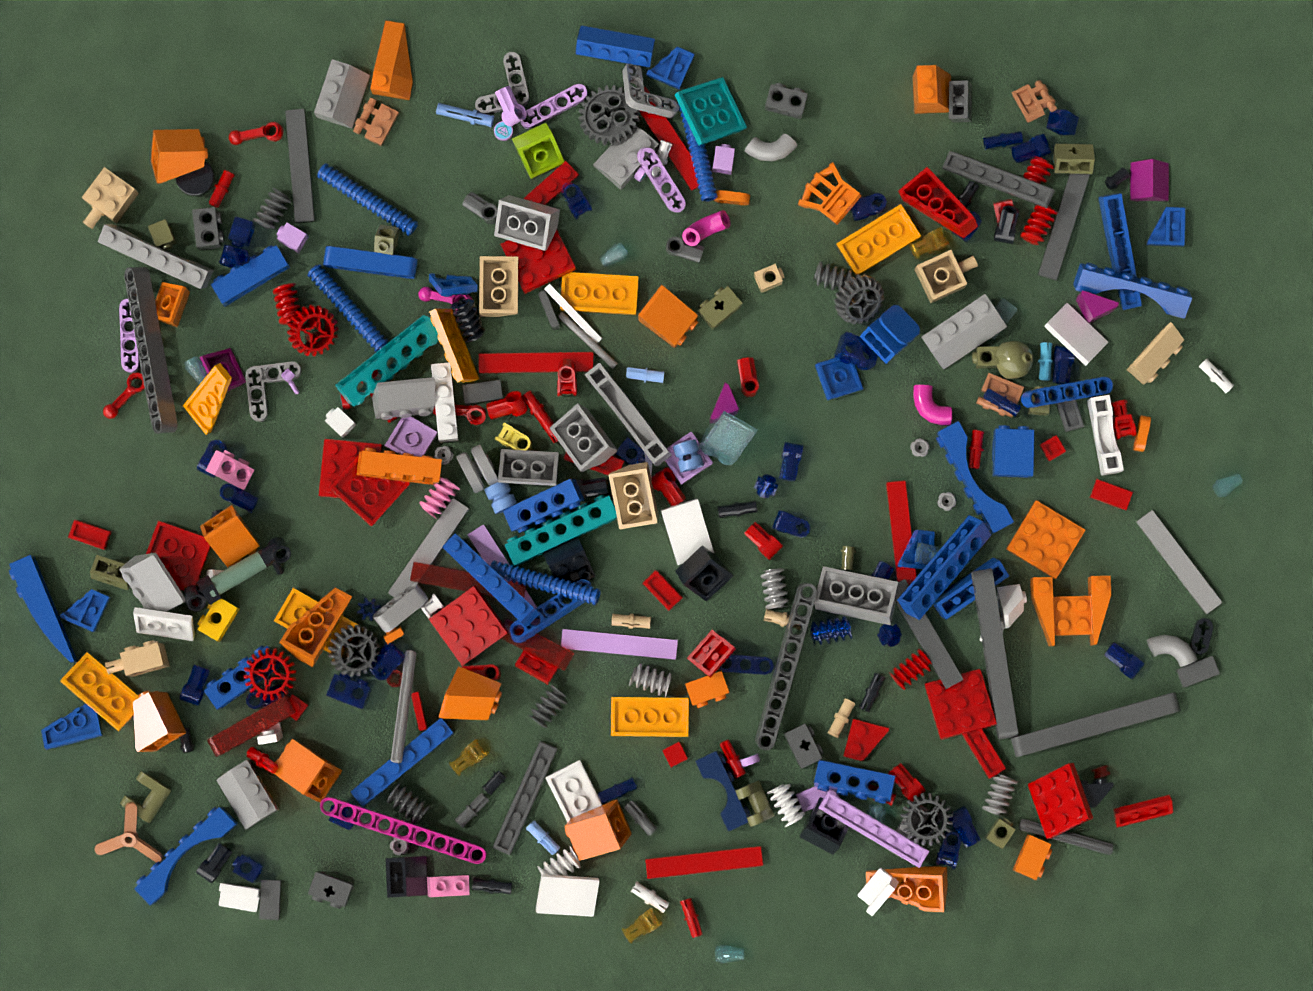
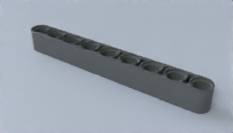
M129 267L124 272V279L152 429L156 434L172 433L177 430V418L150 273L146 267Z
M991 568L972 571V582L990 696L997 723L995 725L998 740L1018 737L993 572Z
M804 582L798 586L755 737L757 746L763 750H770L774 746L817 595L815 586L810 583ZM809 586L811 594L808 597H804L802 590ZM800 605L806 607L804 615H798L797 613ZM795 624L801 626L798 634H793L792 627ZM794 642L796 649L789 653L787 645ZM785 661L790 662V669L788 671H783L781 668L782 663ZM779 680H784L785 687L778 690L776 683ZM775 698L779 699L780 705L777 708H772L771 701ZM769 717L775 719V723L771 727H767L765 724ZM769 736V743L765 746L761 745V738Z
M1176 692L1014 737L1011 738L1015 756L1019 757L1181 711Z

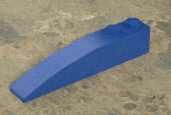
M1115 193L1100 196L1098 198L1112 269L1120 274H1123V272L1130 273L1137 278L1122 194ZM1117 289L1122 310L1142 306L1138 291Z
M29 555L10 563L11 569L9 574L12 580L17 582L18 587H16V591L20 598L23 597L29 611L43 633L70 663H77L78 660L35 556Z

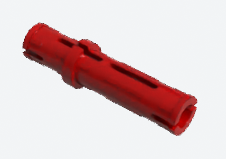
M532 391L526 392L522 397L531 410V415L537 418L540 425L555 444L558 440L550 430L554 422L544 410V405L540 404Z

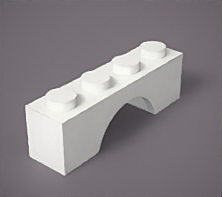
M450 363L431 364L432 377L435 379V409L439 443L459 441Z
M1110 395L1090 398L1087 403L1101 476L1120 473L1124 469L1121 453L1114 436Z

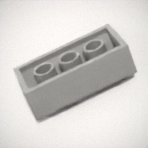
M984 294L921 338L944 370L1004 330L1007 326L986 294Z
M823 566L814 602L815 609L891 625L896 604L898 582Z

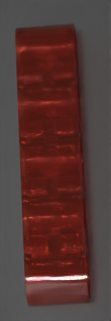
M288 695L214 735L207 742L215 757H218L297 712Z

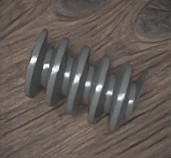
M273 187L272 189L275 193H268L271 199L264 200L267 206L261 205L260 208L263 212L256 213L260 219L253 218L254 222L266 229L276 228L273 225V222L279 223V219L276 216L284 215L280 209L287 210L284 203H291L288 196Z
M820 261L813 281L816 279L817 286L824 282V288L831 284V290L838 286V292H840L839 286L843 287L845 285L844 281H850L852 271L849 270L845 275L844 268L837 272V266L830 270V264L823 268L822 261Z
M553 685L550 686L553 692L546 690L545 693L548 698L541 696L540 699L543 704L536 702L538 710L531 708L533 716L528 715L543 728L548 727L545 721H553L550 715H558L555 709H563L560 703H568L565 699L566 696Z
M400 782L389 795L387 803L390 804L395 801L393 808L396 809L401 806L399 812L407 811L406 818L413 816L412 823L420 821L431 806L429 805L424 808V800L418 803V795L411 798L413 791L411 790L406 794L407 787L404 786L400 789Z

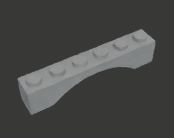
M104 224L97 241L200 289L207 288L214 271L197 262L160 249L113 224Z
M598 363L585 374L655 466L658 467L672 456L601 363Z

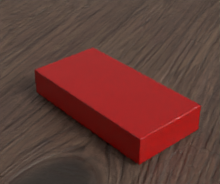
M1096 479L1089 498L1126 511L1133 492Z
M74 519L68 538L106 550L112 532Z
M657 570L642 583L668 611L683 598Z
M415 692L411 694L418 728L419 731H425L428 729L420 692Z

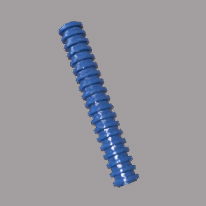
M682 112V122L686 129V139L689 140L687 143L691 151V160L694 162V172L697 173L695 176L698 179L697 184H699V193L702 195L701 200L712 201L718 195L715 193V183L712 182L714 179L711 176V166L708 165L710 162L707 159L705 144L698 145Z
M325 163L322 165L317 174L319 179L323 178L322 181H327L328 185L332 184L333 188L342 191V194H347L348 198L352 197L353 201L357 200L358 204L361 203L362 207L372 210L373 214L377 213V216H381L383 220L386 219L387 223L391 222L392 226L399 227V229H402L401 232H406L407 236L413 234L418 225L417 221H412L413 218H408L406 214L403 215L402 211L398 212L397 208L388 205L386 201L383 202L382 198L378 199L377 195L373 196L372 192L369 193L368 189L358 186L357 182L353 183V180H349L347 176L344 177L343 173L339 174V171L333 170L334 168L332 166L329 167V164Z
M320 264L314 266L308 272V277H312L311 280L316 282V286H320L319 289L324 291V295H328L327 298L331 299L332 304H336L335 307L339 308L340 313L343 312V316H347V320L351 321L352 326L355 325V329L359 330L358 333L360 335L363 334L362 337L367 339V343H371L370 346L375 348V352L388 343V340L384 339V335H380L381 332L376 330V326H372L373 323L368 321V317H364L365 314L361 313L360 308L357 309V305L353 304L352 300H349L348 295L345 296V292L341 291L340 286L337 287V283L333 282V278H329L330 275L325 273V269H321L322 266Z
M496 560L490 565L508 582H518L519 585L523 584L526 587L529 585L530 588L535 587L537 590L540 588L541 591L546 590L548 593L552 591V594L558 593L559 596L563 594L564 597L569 596L570 599L574 597L575 600L581 599V602L586 601L589 604L592 602L593 605H596L600 598L599 588L594 589L592 586L588 588V585L583 586L581 583L577 585V582L571 583L570 580L566 582L565 579L560 580L559 577L554 578V576L548 577L547 574H537L536 571L531 572L529 569L526 571L525 568L520 569L518 566L514 568V565L509 566L507 563L503 565L502 562L497 563Z

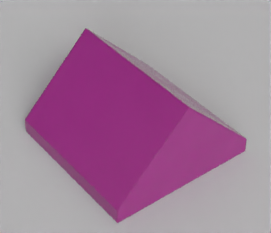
M1155 159L1131 162L1130 201H1169V163Z
M1083 290L1076 297V302L1088 323L1112 313L1119 304L1118 302Z
M231 348L200 357L207 374L219 363L227 370L232 377L227 392L246 383Z
M727 383L724 384L710 417L711 424L738 414L739 408Z

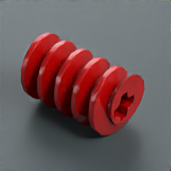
M1034 156L1035 159L1030 161L1032 166L1027 167L1028 172H1025L1023 177L1038 184L1040 182L1046 183L1047 180L1043 176H1050L1051 174L1047 169L1053 170L1054 167L1045 159Z
M1035 205V212L1031 213V218L1027 221L1028 225L1024 227L1025 232H1022L1020 235L1021 238L1037 246L1039 245L1038 241L1044 242L1041 234H1048L1044 228L1050 229L1051 226L1047 222H1054L1051 214H1058L1050 206L1044 208Z
M295 283L283 284L273 290V294L277 295L274 297V301L278 302L276 304V309L279 310L277 316L282 317L279 319V324L288 325V323H293L291 316L295 318L298 316L296 309L300 308V305H294V302L298 301L299 298L293 297L297 290H291L292 287L296 286Z
M920 649L917 650L918 656L914 653L911 654L912 661L906 658V665L903 663L899 664L900 670L894 667V675L889 672L897 685L903 690H906L904 683L912 685L911 678L916 681L918 680V673L924 676L923 669L931 671L929 667L931 662Z

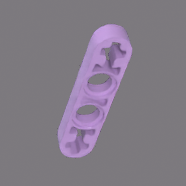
M582 84L573 85L526 110L527 116L530 118L535 116L534 111L537 110L540 120H537V117L532 119V123L529 124L524 122L525 118L521 121V125L526 129H532L586 100V87ZM576 89L579 91L583 90L582 97L574 96L572 98L574 102L571 103L570 97L567 94L570 93L573 96L576 94ZM561 97L566 98L568 101L564 107L557 105V100ZM543 106H548L551 112L549 115L543 116L540 113V109Z
M648 147L641 148L637 153L638 161L670 211L681 212L685 208V200L653 149ZM644 152L650 153V155L648 156L650 161H656V163L650 164L648 160L643 159V157L645 156ZM654 167H659L661 169V174L659 177H654L652 175V170ZM668 182L671 189L668 193H664L662 185ZM673 196L675 200L680 201L678 203L679 207H673L674 201L672 198L667 199V197Z
M124 299L119 306L121 365L126 372L135 373L140 368V360L134 329L127 332L124 328L127 322H132V318L128 317V311L124 309L129 301ZM133 340L135 348L130 351L126 350V342ZM125 354H131L132 361L136 363L132 366V369L126 366V363L130 362V357L125 356Z

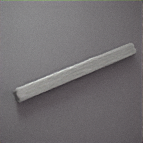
M407 650L404 657L391 761L393 763H401L403 758L416 661V652Z

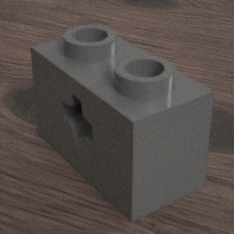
M968 80L949 81V120L953 123L972 122V84Z
M803 724L784 733L800 769L822 759L821 754H823L820 744H815L812 738L815 734L811 726L807 727L806 724ZM802 740H804L805 742H809L810 744L807 746V751L805 749H800Z
M317 871L308 894L312 895V900L321 903L323 900L330 902V906L341 909V906H347L354 884ZM333 886L332 890L336 892L329 896L326 888Z

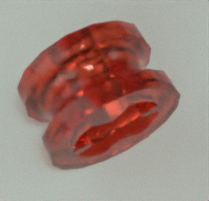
M398 670L390 671L386 678L387 683L392 687H400L402 672ZM394 673H396V676L399 674L401 677L398 679V684H395V682L392 684L390 681Z
M1108 765L1092 769L1091 771L1095 773L1094 779L1110 775L1111 772L1107 770Z

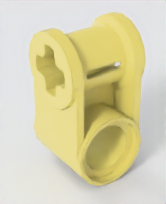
M503 423V429L494 440L513 450L531 451L532 443L530 439L512 426ZM521 440L528 442L527 447L524 449L518 448V443Z

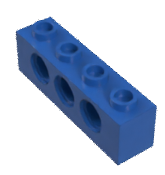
M569 479L502 511L511 531L522 533L529 529L528 526L531 524L539 525L546 522V517L552 515L554 518L563 514L562 510L568 507L571 510L580 506L579 502L583 501L584 498L576 479ZM560 494H563L565 497L563 504L558 502ZM543 502H546L548 505L546 512L541 510ZM526 510H529L531 513L529 520L524 518Z
M262 645L254 653L257 657H260L258 654L259 650H262L264 655L266 654V648L270 649V654L273 653V650L270 646L264 647ZM252 657L243 658L238 662V667L235 669L229 668L222 673L223 677L218 681L214 679L206 685L207 688L204 692L217 710L222 709L253 687L252 684L249 686L245 685L250 681V678L243 682L238 680L239 672L244 671L245 667L251 668V665L247 664V660L254 662L255 660ZM270 658L261 660L263 663L262 669L268 667ZM276 660L277 670L278 668L283 666L282 663L278 660ZM272 666L268 672L261 673H265V676H269L273 672ZM254 674L257 683L264 679L262 676ZM225 682H229L231 685V690L228 693L222 691V685Z
M822 760L818 761L814 786L818 787L817 789L820 791L828 792L829 789L835 790L839 795L848 796V793L854 794L858 799L867 800V797L873 798L875 802L886 804V801L891 802L895 784L894 775ZM833 775H838L841 780L838 783H832L830 778ZM852 779H857L860 784L857 787H852L849 785V782ZM871 783H876L879 785V788L876 791H871L868 789V786Z

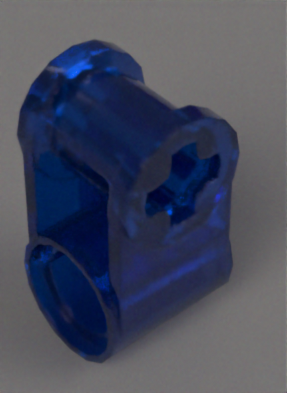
M567 182L562 186L561 193L576 220L585 212L593 211L588 200L576 184ZM569 187L575 188L573 196H567L566 192Z
M880 193L861 197L851 208L854 221L883 212L886 207V198ZM878 199L879 202H882L880 207L873 205L875 200Z
M213 440L208 444L196 469L212 478L216 476L207 472L206 469L215 453L214 446H219L222 449L221 453L224 450L227 451L226 444L219 440Z
M778 510L772 526L773 529L799 538H804L809 534L810 526L807 521ZM804 524V528L807 529L806 532L798 533L796 527Z
M390 642L381 649L380 655L375 657L378 662L372 661L373 669L369 668V671L378 680H385L403 662L405 654Z
M951 830L950 833H944L946 839L942 838L936 858V865L943 864L955 869L959 857L961 836ZM951 834L957 837V841L953 845L947 843V837Z

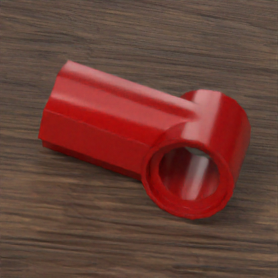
M754 358L739 359L737 364L741 391L746 397H753L757 394L759 388ZM752 383L755 385V389L748 391L745 389V385Z
M512 391L504 399L487 403L488 415L492 420L510 414L516 417L521 416L528 409L519 391Z
M666 467L651 476L653 488L662 492L670 506L678 505L686 499L675 483L676 477L670 468Z
M756 522L744 533L768 560H771L783 547L775 537L769 535Z
M493 664L462 666L464 669L487 678V670L494 668L496 676L492 680L497 681L501 677L500 668Z
M901 763L888 773L895 776V783L900 787V791L907 800L914 802L913 796L919 797L921 793L926 791L916 778H913Z

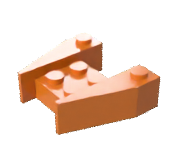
M1111 576L1088 577V596L1053 597V577L1031 578V600L1049 647L1055 646V636L1090 635V646L1097 645L1111 597Z

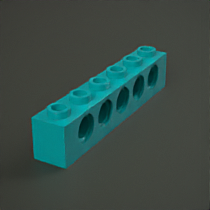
M426 315L421 316L335 385L347 403L352 406L363 403L366 396L374 393L377 383L393 379L396 372L408 367L411 360L423 355L426 348L435 345L439 341L437 337L438 332L431 323L430 317ZM422 334V340L417 343V337ZM407 346V352L402 354V349ZM393 358L392 364L388 366L387 361ZM378 369V375L373 378V372ZM363 381V387L358 390V384Z
M601 495L595 498V502L590 505L584 503L576 507L577 511L571 514L570 511L559 515L560 519L554 522L550 519L542 523L543 527L537 530L534 527L525 531V535L520 538L514 536L508 539L505 547L514 566H519L542 555L543 552L616 520V510L610 497ZM598 508L601 510L599 518L591 517L590 513L593 509ZM578 516L584 519L583 525L579 527L573 524L574 518ZM558 525L566 526L567 530L564 534L559 535L556 533ZM541 533L549 535V540L546 543H541L538 540ZM524 541L531 542L532 547L529 551L521 549V544Z

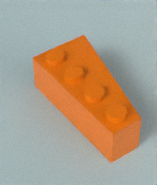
M365 448V451L359 452L357 475L434 485L439 483L442 459H434L431 456L416 457L414 454L409 453L397 455L394 451L379 453L376 452V449Z

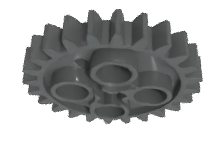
M606 85L604 91L598 87L597 94L591 91L593 97L586 96L588 102L581 103L584 109L579 110L582 115L578 117L580 122H582L580 126L584 129L585 135H589L590 140L595 138L596 144L601 140L604 146L607 144V141H610L611 145H613L614 140H617L620 144L622 137L626 140L628 139L627 133L634 134L631 128L638 127L635 122L640 121L639 116H637L640 114V110L628 106L623 87H620L618 91L615 85H613L611 90ZM619 101L618 105L611 106L613 102ZM601 108L600 112L594 113L596 109ZM620 118H625L623 122H617ZM606 124L607 127L601 130L600 127Z

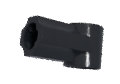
M1003 206L999 224H997L995 229L994 241L1013 244L1016 233L1015 226L1019 214V209L1015 208V206Z
M605 477L591 480H576L584 500L591 496L608 494Z
M218 843L210 856L201 863L196 873L212 884L220 875L221 868L233 852L225 845Z

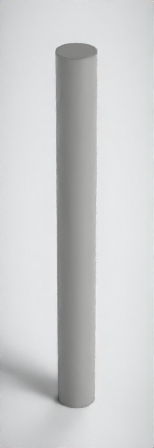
M564 312L559 314L558 318L612 369L617 366L618 363Z

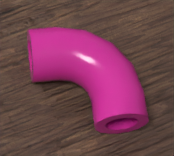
M724 210L706 216L684 230L682 234L683 241L689 246H695L704 238L729 228L730 218Z
M914 385V403L919 414L930 423L950 426L952 407L935 404L932 397L933 386Z

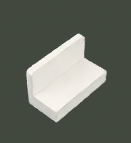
M882 868L878 869L858 894V897L869 905L866 912L871 916L881 907L899 883Z
M224 882L220 883L219 906L257 912L261 889Z

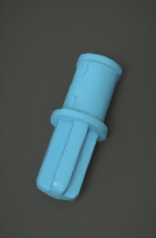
M1047 342L1040 343V359L1038 363H1040L1039 379L1042 381H1050L1053 344L1048 343L1047 345Z

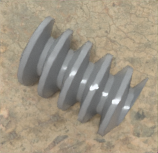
M783 568L763 571L765 573L761 575L762 579L767 580L762 583V586L768 587L763 590V594L769 595L764 598V601L770 602V604L765 606V609L788 607L784 606V603L788 602L789 599L783 598L788 592L782 590L786 584L780 583L781 580L785 579V576L779 575V573L784 571Z
M640 663L634 668L629 685L631 686L635 681L636 688L643 684V690L646 691L650 686L651 693L658 689V695L660 696L665 691L666 697L672 679L671 673L665 678L664 671L657 675V669L654 668L650 673L649 666L642 670V664Z
M998 774L1000 777H993L997 784L990 785L994 791H988L987 793L992 798L985 799L989 806H982V809L1002 817L1000 813H1007L1003 806L1010 805L1006 799H1012L1008 792L1015 791L1011 784H1017L1018 782Z

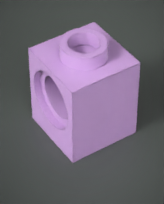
M726 144L716 146L712 172L731 175L734 148Z
M286 223L285 226L282 225L277 232V240L297 253L301 251L308 239L306 233L289 223Z

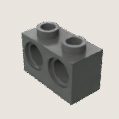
M780 83L771 84L765 110L801 119L808 93H804L805 91L800 88L788 89L786 85ZM774 94H780L783 99L781 101H775L772 98V96ZM798 99L800 100L801 104L799 106H793L791 104V100Z
M215 207L192 210L196 247L198 250L222 248L221 242H224V233L220 231L219 226L222 223L221 212H218ZM207 215L212 216L210 223L203 222ZM208 234L215 235L214 240L211 242H206V236Z

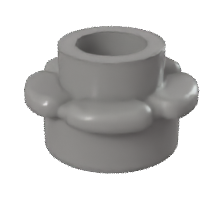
M921 438L916 439L910 446L912 454L916 457L926 456L929 449L928 442Z
M448 446L438 447L435 450L434 458L442 459L441 464L446 465L453 459V453Z
M947 492L939 495L937 504L940 508L949 511L952 507H955L956 499L952 493Z
M394 838L390 843V849L393 850L395 855L406 854L409 850V842Z

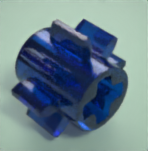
M765 474L762 477L758 476L754 489H757L756 492L760 497L769 498L770 495L775 496L779 484L776 483V479L772 475Z
M365 598V603H358L361 606V610L357 611V613L363 614L362 620L369 617L373 621V616L377 609L381 608L380 605H375L376 599L369 602ZM370 605H372L371 608L374 611L372 613L369 612L368 614H366L367 611L365 610V607H369Z
M884 624L880 627L877 636L883 646L887 644L889 647H894L900 642L902 633L897 624L893 626Z

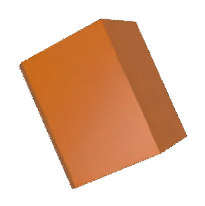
M161 283L155 300L158 321L178 327L190 294L186 287Z

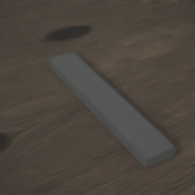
M305 109L286 110L295 223L313 222L315 218Z
M949 151L942 167L943 170L1044 208H1048L1055 192L1052 188L953 151Z
M1069 174L1058 214L1056 215L1038 272L1039 276L1054 281L1057 280L1090 174Z
M904 579L898 583L896 604L945 689H948L962 681L963 678L926 614L918 620L906 614L897 601L909 587Z
M539 742L492 848L511 855L557 752V748L544 742Z

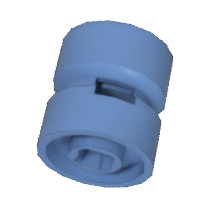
M696 439L673 446L675 456L679 458L677 463L681 473L704 466L701 455L697 453L699 447ZM691 455L692 459L687 460L686 457Z
M497 482L484 489L488 499L493 500L491 506L495 514L502 513V510L517 504L514 495L509 494L511 488L508 483Z

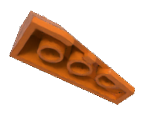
M385 21L370 89L374 95L410 100L413 79L404 23Z
M335 587L313 608L306 611L296 622L294 621L288 627L280 640V644L295 658L313 667L350 603L352 596Z
M924 866L920 868L884 869L899 881L897 887L888 898L902 901L901 903L906 905H914L923 911H945L948 887L947 867ZM878 870L866 871V884Z

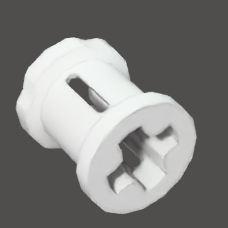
M433 594L432 598L420 608L429 619L434 612L440 608L443 609L444 606L437 596Z

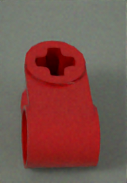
M563 359L559 362L558 396H561V394L577 396L575 363L571 359ZM569 368L571 371L564 372L562 369Z

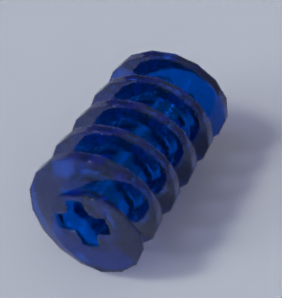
M845 616L842 617L841 622L838 618H835L834 624L830 619H827L826 625L821 620L819 627L815 622H812L811 635L814 646L816 640H818L820 645H823L824 639H826L828 644H830L831 638L838 642L839 636H841L843 641L846 640V635L852 640L850 623Z

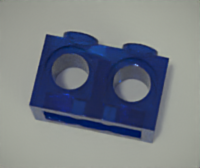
M845 332L839 338L834 357L840 359L842 363L857 365L861 370H870L876 365L878 355L860 336ZM845 346L851 348V353L846 350ZM863 352L868 354L869 359L863 356Z
M341 672L339 675L334 674L326 696L364 710L372 690L371 687H368L369 683L360 679L357 682L352 681L348 674L343 675ZM339 681H343L346 684L343 692H338L336 689V684ZM357 688H361L364 691V695L360 699H356L354 696V691Z

